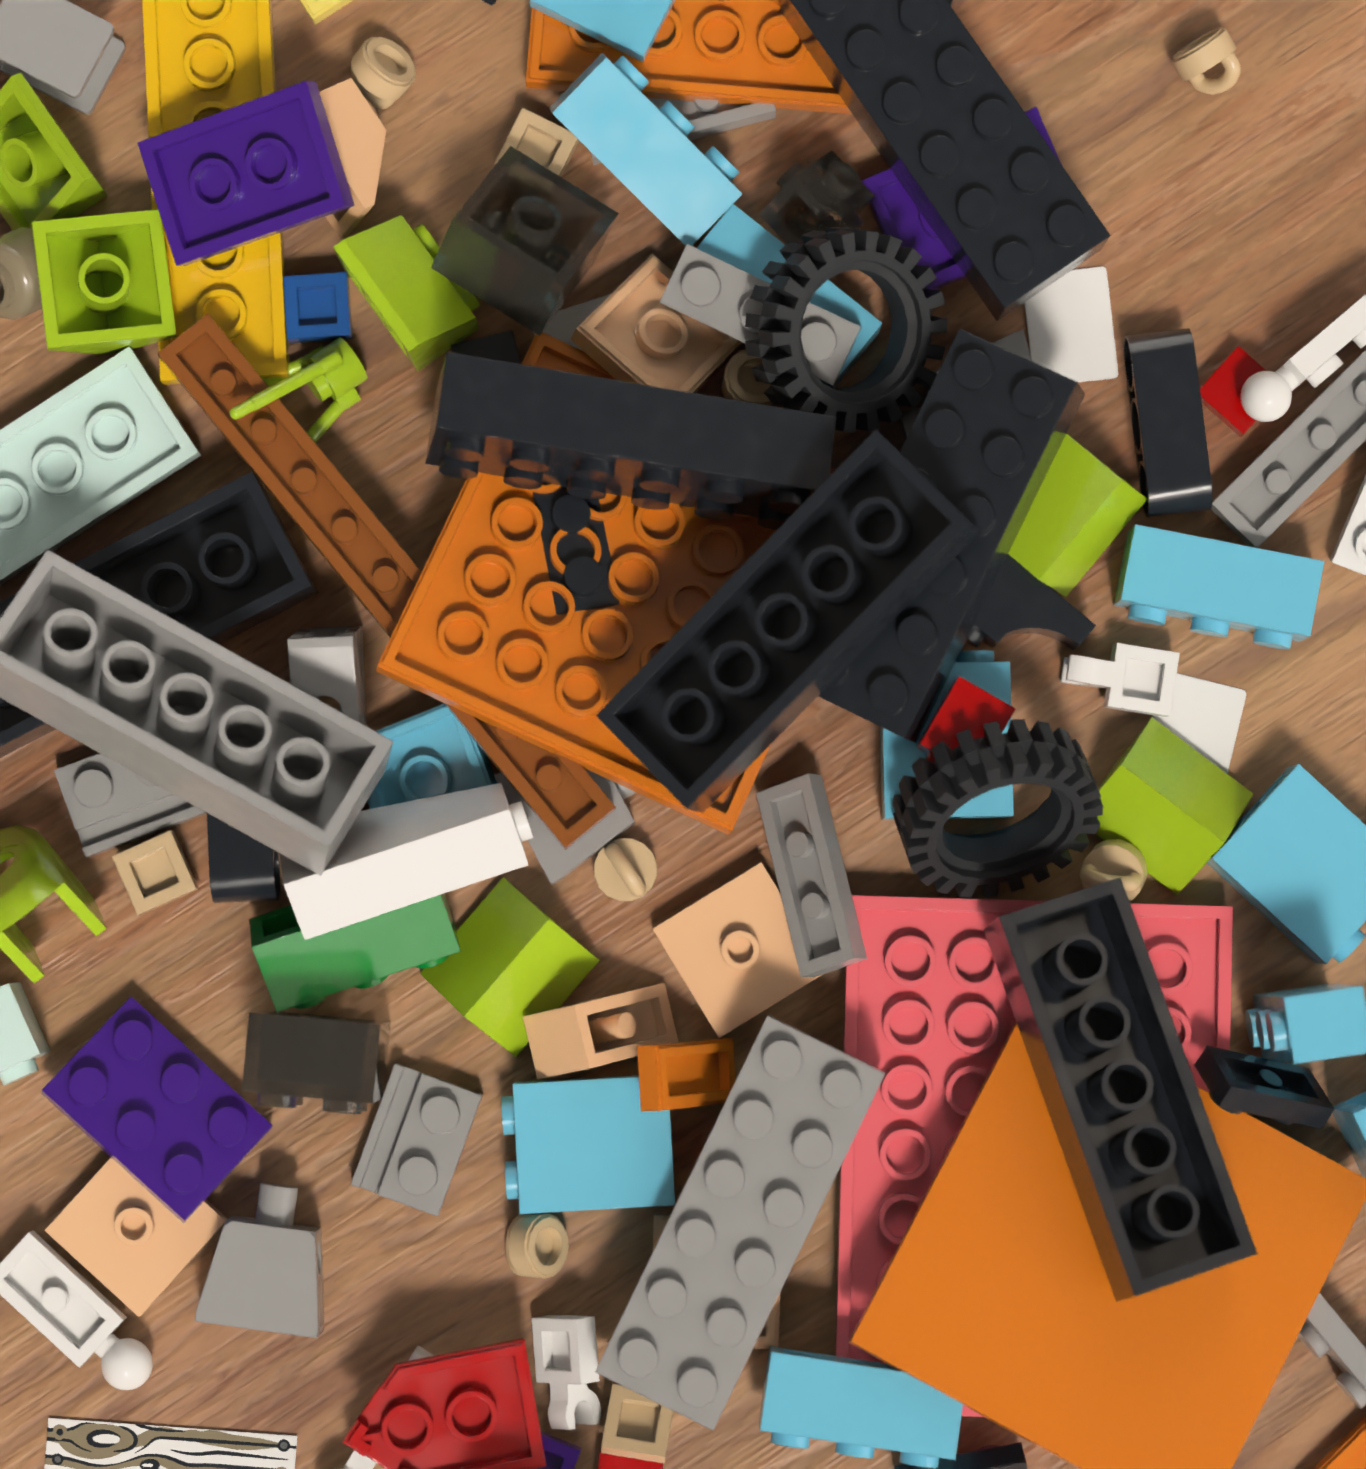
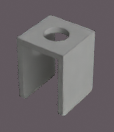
M3 0L0 4V71L9 76L22 73L32 88L84 115H90L93 112L126 47L121 40L113 37L115 29L110 22L67 0Z

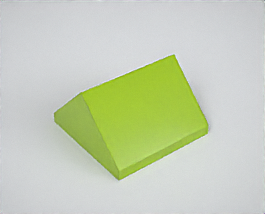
M22 73L12 75L0 89V213L12 230L20 227L32 228V221L77 217L106 197L107 194Z
M158 209L32 221L47 350L114 355L129 346L131 349L176 337L163 225Z
M1066 433L1008 554L1038 580L1067 597L1145 503L1147 498Z
M1151 717L1098 786L1101 795L1100 799L1103 804V815L1097 816L1100 826L1095 835L1103 841L1121 839L1133 844L1142 853L1147 863V874L1173 894L1178 895L1226 842L1253 793Z
M503 877L457 930L461 952L449 955L445 961L436 966L424 968L420 974L466 1019L517 1057L529 1043L523 1016L559 1008L600 960Z

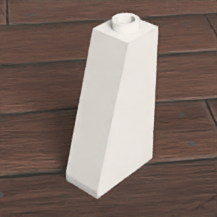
M501 782L361 811L321 876L280 853L279 857L283 884L304 940L527 866L528 862L522 842L532 839L533 834L522 802L519 801L509 805Z

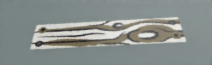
M48 1418L44 1469H295L297 1436Z

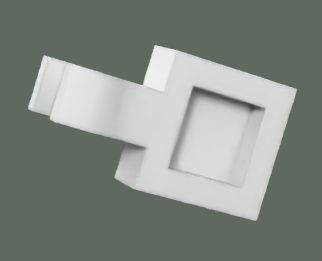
M1115 643L1112 645L1110 661L1078 655L1064 657L1060 682L1078 686L1106 688L1103 706L1105 708L1168 717L1171 715L1180 653Z
M546 1315L532 1318L536 1383H550L548 1419L551 1428L572 1430L575 1429V1421L576 1424H599L601 1419L600 1401L597 1395L587 1386L588 1383L599 1381V1374L595 1372L598 1367L595 1316Z

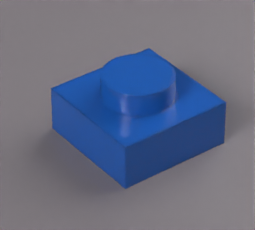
M347 272L283 276L286 329L289 343L331 341L339 337L344 340L353 339L349 276Z

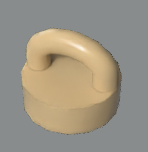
M1222 27L1211 30L1178 51L1172 60V64L1182 81L1189 80L1196 90L1210 95L1229 90L1236 84L1241 73V65L1234 53L1237 46L1227 29ZM1221 62L1225 68L1224 74L1215 79L1206 78L1203 72Z
M371 37L365 40L351 60L350 72L353 81L363 96L377 109H387L397 99L401 98L414 83L417 76L415 65L409 54L392 40L383 37Z
M742 350L734 355L723 373L722 395L726 399L774 407L778 405L772 403L763 393L770 384L756 381L751 368L762 363L761 358L747 355L746 350Z
M619 838L607 843L599 851L594 862V877L598 887L608 897L618 901H634L643 897L652 889L657 877V863L652 851L644 843L632 838Z
M1108 839L1096 844L1085 857L1080 870V879L1084 888L1086 889L1121 877L1129 902L1132 901L1140 893L1147 878V863L1142 853L1133 844L1121 839Z
M531 1213L516 1216L507 1229L505 1239V1255L510 1270L519 1276L545 1279L553 1277L562 1269L569 1248L568 1234L564 1224L557 1216L548 1213Z

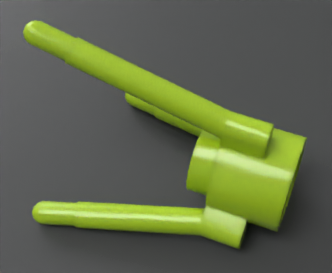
M339 337L325 347L320 345L305 356L289 362V377L262 378L268 388L234 406L230 410V417L235 420L240 419L307 384L319 401L323 402L330 396L334 400L306 432L316 443L345 410L361 400L355 387L368 379L367 373L352 348L343 338Z

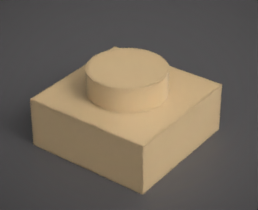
M522 108L494 166L496 170L552 197L580 141L569 130Z
M172 830L112 856L137 915H143L199 890L175 832Z
M612 1384L601 1453L665 1464L674 1411L622 1385Z

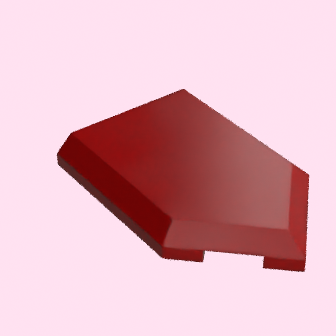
M520 1338L396 1363L344 1436L342 1442L384 1469H536L546 1467L525 1339Z

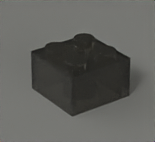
M510 146L452 219L431 268L540 336L594 264L619 213Z
M270 1010L249 1012L242 1091L258 1093L257 1105L296 1108V1105H303V1099L307 1097L323 1099L322 1111L361 1114L362 1111H367L368 1103L373 1104L381 1100L384 1094L391 1022Z

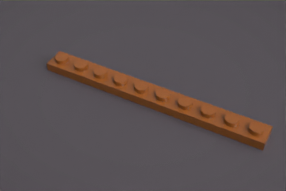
M206 314L159 351V358L391 638L422 572L279 399L240 419L235 420L230 417V410L234 406L248 400V398L263 391L268 386L210 315ZM445 704L564 850H567L615 810L614 804L581 764L559 754L546 751L518 738V736Z

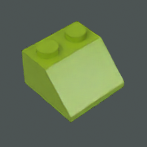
M400 215L343 239L333 247L345 272H347L350 279L417 372L450 350L452 344L461 342L479 329L476 317L472 313L480 307L478 300L460 275L449 281L435 261L444 254L423 224L412 230L404 217Z

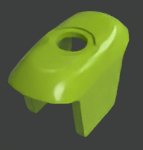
M18 824L0 829V864L10 858H14L9 868L0 875V949L33 983H36L45 976L34 946L15 922L55 892L95 936L105 931L107 926L94 898L46 839L36 829Z

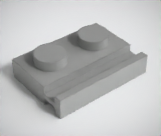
M101 753L54 770L73 825L82 842L84 855L88 858L207 814V812Z
M395 1063L350 1185L358 1188L361 1187L377 1193V1195L438 1217L483 1094Z

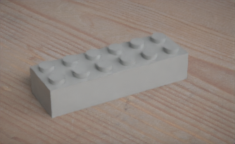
M49 550L46 551L0 618V698L320 876L385 772L394 743L392 740Z
M767 1015L599 1362L596 1373L714 1430L886 1074L883 1070Z

